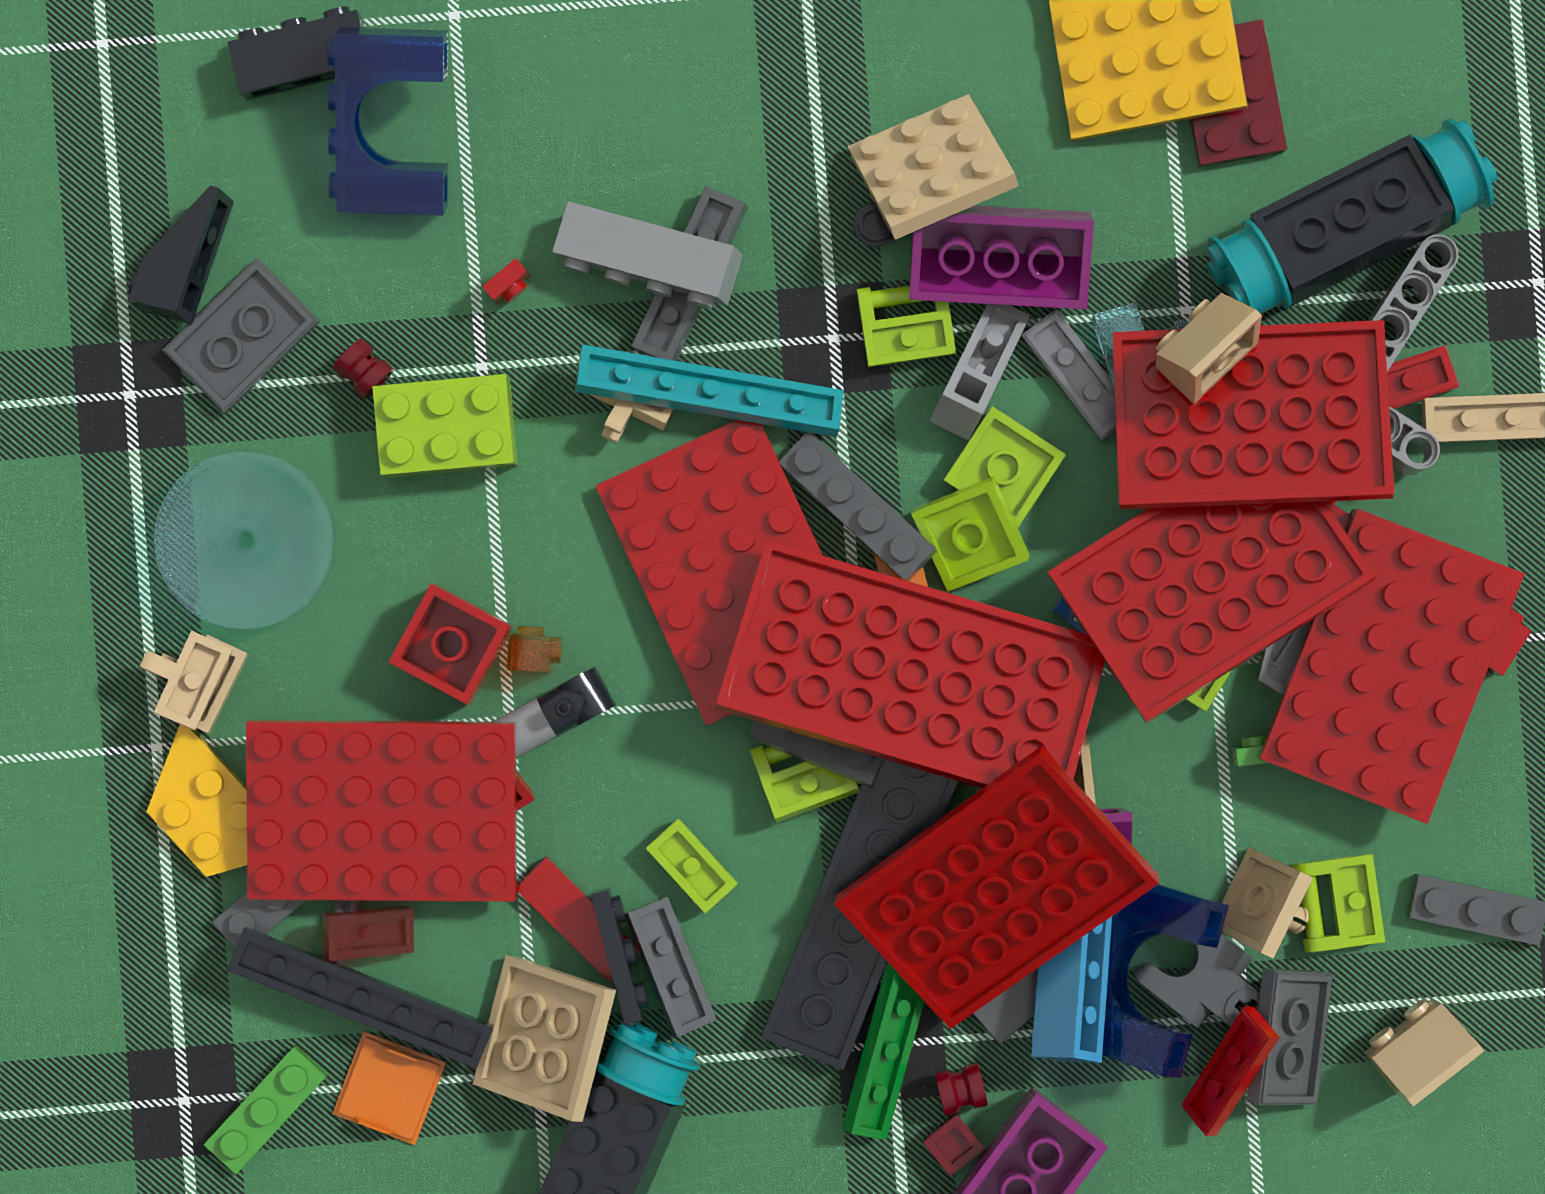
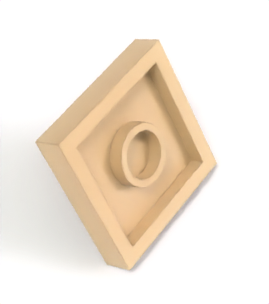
M1248 847L1211 926L1256 951L1274 958L1287 930L1292 934H1298L1305 928V926L1293 921V918L1297 917L1308 923V910L1299 905L1313 878Z

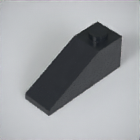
M210 185L142 258L139 269L131 277L128 300L144 312L192 324L234 201L220 188Z

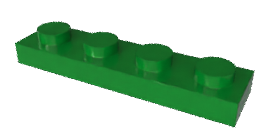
M888 962L842 1125V1130L850 1134L887 1140L924 1005V1000Z

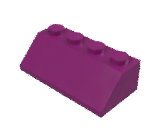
M972 206L912 232L909 300L1087 309L1094 220L1091 212Z

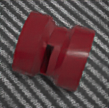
M361 338L353 343L332 366V370L342 379H349L354 384V391L363 400H366L373 395L372 386L383 385L390 378L394 369L385 360H378L376 357H372L373 348Z
M978 1063L964 1065L963 1069L959 1072L952 1073L949 1070L934 1073L945 1116L957 1114L961 1106H971L974 1109L988 1106Z

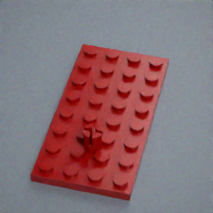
M766 539L715 709L980 788H984L1042 745L1066 773L1074 779L1105 661L1085 633Z

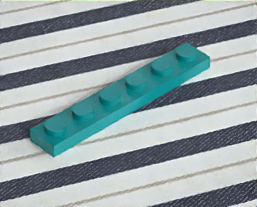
M583 344L580 351L575 392L833 437H836L840 430L844 390Z

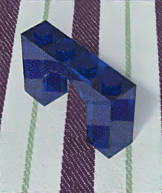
M340 27L335 33V39H329L327 46L328 66H335V84H329L328 109L329 111H336V128H330L328 136L329 155H336V172H330L329 197L330 199H337V212L443 216L448 208V163L401 162L382 156L366 140L361 129L359 116L365 94L379 84L390 81L444 82L448 76V31Z
M1159 883L1112 916L1103 1056L1160 1076L1181 1078L1193 1035L1154 1022L1143 1016L1136 1009L1127 988L1128 967L1134 953L1144 942L1162 934L1197 945L1218 948L1229 909L1228 904Z

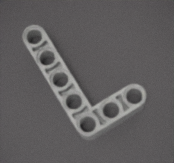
M1434 234L1420 243L1411 252L1368 321L1384 320L1390 323L1396 331L1394 341L1385 339L1387 371L1459 258L1458 248L1450 237ZM1426 249L1435 250L1440 254L1442 258L1441 268L1433 267L1426 261ZM1403 285L1412 286L1417 290L1419 294L1418 304L1408 303L1403 298L1401 291ZM1389 406L1393 469L1405 475L1421 473L1438 460L1440 445L1437 438ZM1408 442L1416 443L1422 448L1424 453L1422 463H1415L1408 458L1406 454Z

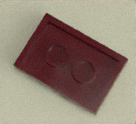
M1263 19L1234 24L1248 108L1189 119L1198 167L1281 153L1287 150Z

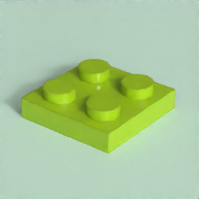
M992 406L943 481L958 491L994 476L1018 528L1066 454Z
M994 476L916 507L911 513L920 534L937 550L932 559L948 592L1026 562L1030 557Z

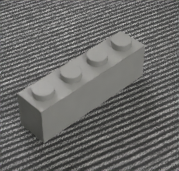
M569 201L567 202L552 251L565 261L563 267L568 270L585 275L589 274L590 268L606 272L605 279L625 286H630L632 279L646 283L645 290L665 297H671L672 291L688 295V302L712 309L714 302L728 306L743 254L733 245Z

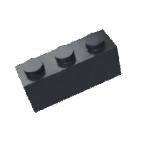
M337 7L323 13L324 18L307 22L305 17H298L281 22V29L264 32L263 28H253L239 32L237 34L238 39L228 41V47L240 94L248 101L374 70L375 67L363 19L357 10L350 11L349 7Z

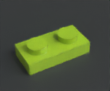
M680 818L676 819L646 847L647 851L705 914L738 884L734 877Z

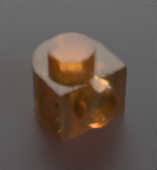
M518 626L517 635H508L507 670L553 672V664L561 663L562 637L544 636V627Z

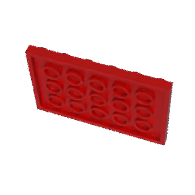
M1384 320L1260 326L1258 344L1195 404L1156 368V354L1158 353L1156 347L1172 330L1113 332L1119 509L1393 499L1394 478Z
M740 420L726 424L595 485L706 726L733 715L717 710L715 706L766 539L822 555L762 424Z
M1325 501L1148 508L1048 571V577L1146 724L1365 587L1376 578Z
M1357 508L1354 509L1346 533L1376 578L1365 587L1311 620L1258 759L1428 824L1525 573Z
M248 720L246 722L248 899L515 902L517 898L516 722Z
M1041 745L835 896L834 905L951 1029L1159 884V875Z

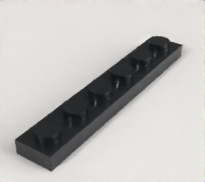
M244 927L227 968L229 972L475 1069L478 1067L494 1027L493 1024L248 927Z

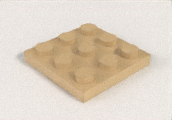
M969 94L848 146L851 158L895 240L1019 186L1012 167Z
M505 955L488 1021L494 1027L476 1069L473 1085L569 1121L583 1122L616 990L517 956Z

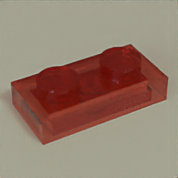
M409 906L323 914V957L328 961L414 953V909Z

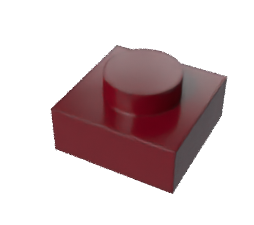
M958 1114L950 1116L922 1139L923 1144L950 1177L985 1149Z

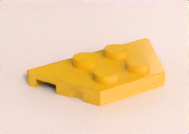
M180 725L151 798L147 813L206 877L246 866V785L196 731Z

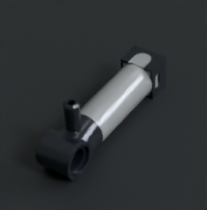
M593 667L492 722H516L517 759L616 706L596 667Z

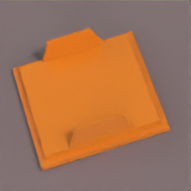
M363 1031L333 1115L415 1145L446 1061Z

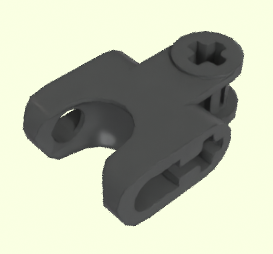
M1183 909L1179 914L1176 924L1178 929L1188 936L1194 946L1195 953L1191 966L1184 972L1167 974L1151 963H1142L1133 973L1138 982L1197 1029L1211 1012L1231 1026L1239 1014L1238 1009L1235 1008L1239 1000L1247 1003L1252 999L1253 1002L1250 1007H1255L1258 1011L1260 992L1239 977L1253 959L1200 916L1187 909Z

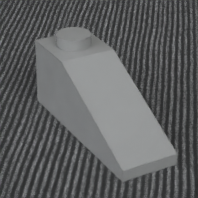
M986 305L929 419L930 422L966 440L970 439L1030 315L1010 305Z

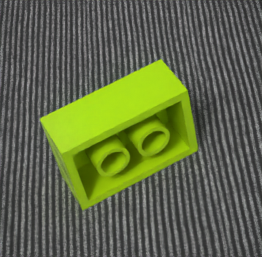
M506 374L372 386L381 476L390 478L518 466L510 378Z

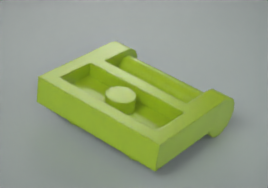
M910 286L871 291L870 287L857 289L868 368L955 355L956 349L949 302L934 301L935 312L875 320V308L922 302L925 300H909Z
M762 745L750 749L776 823L860 792L856 782L807 762L773 774L770 765L793 756L771 747L763 748Z
M1366 853L1292 864V868L1313 878L1301 901L1302 906L1309 913L1308 923L1304 921L1306 937L1302 938L1304 952H1319L1385 942L1373 854ZM1328 874L1337 934L1324 935L1316 882L1317 875Z

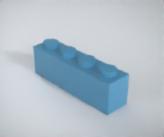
M1112 917L1038 968L1031 1057L1059 1062L1102 1063Z

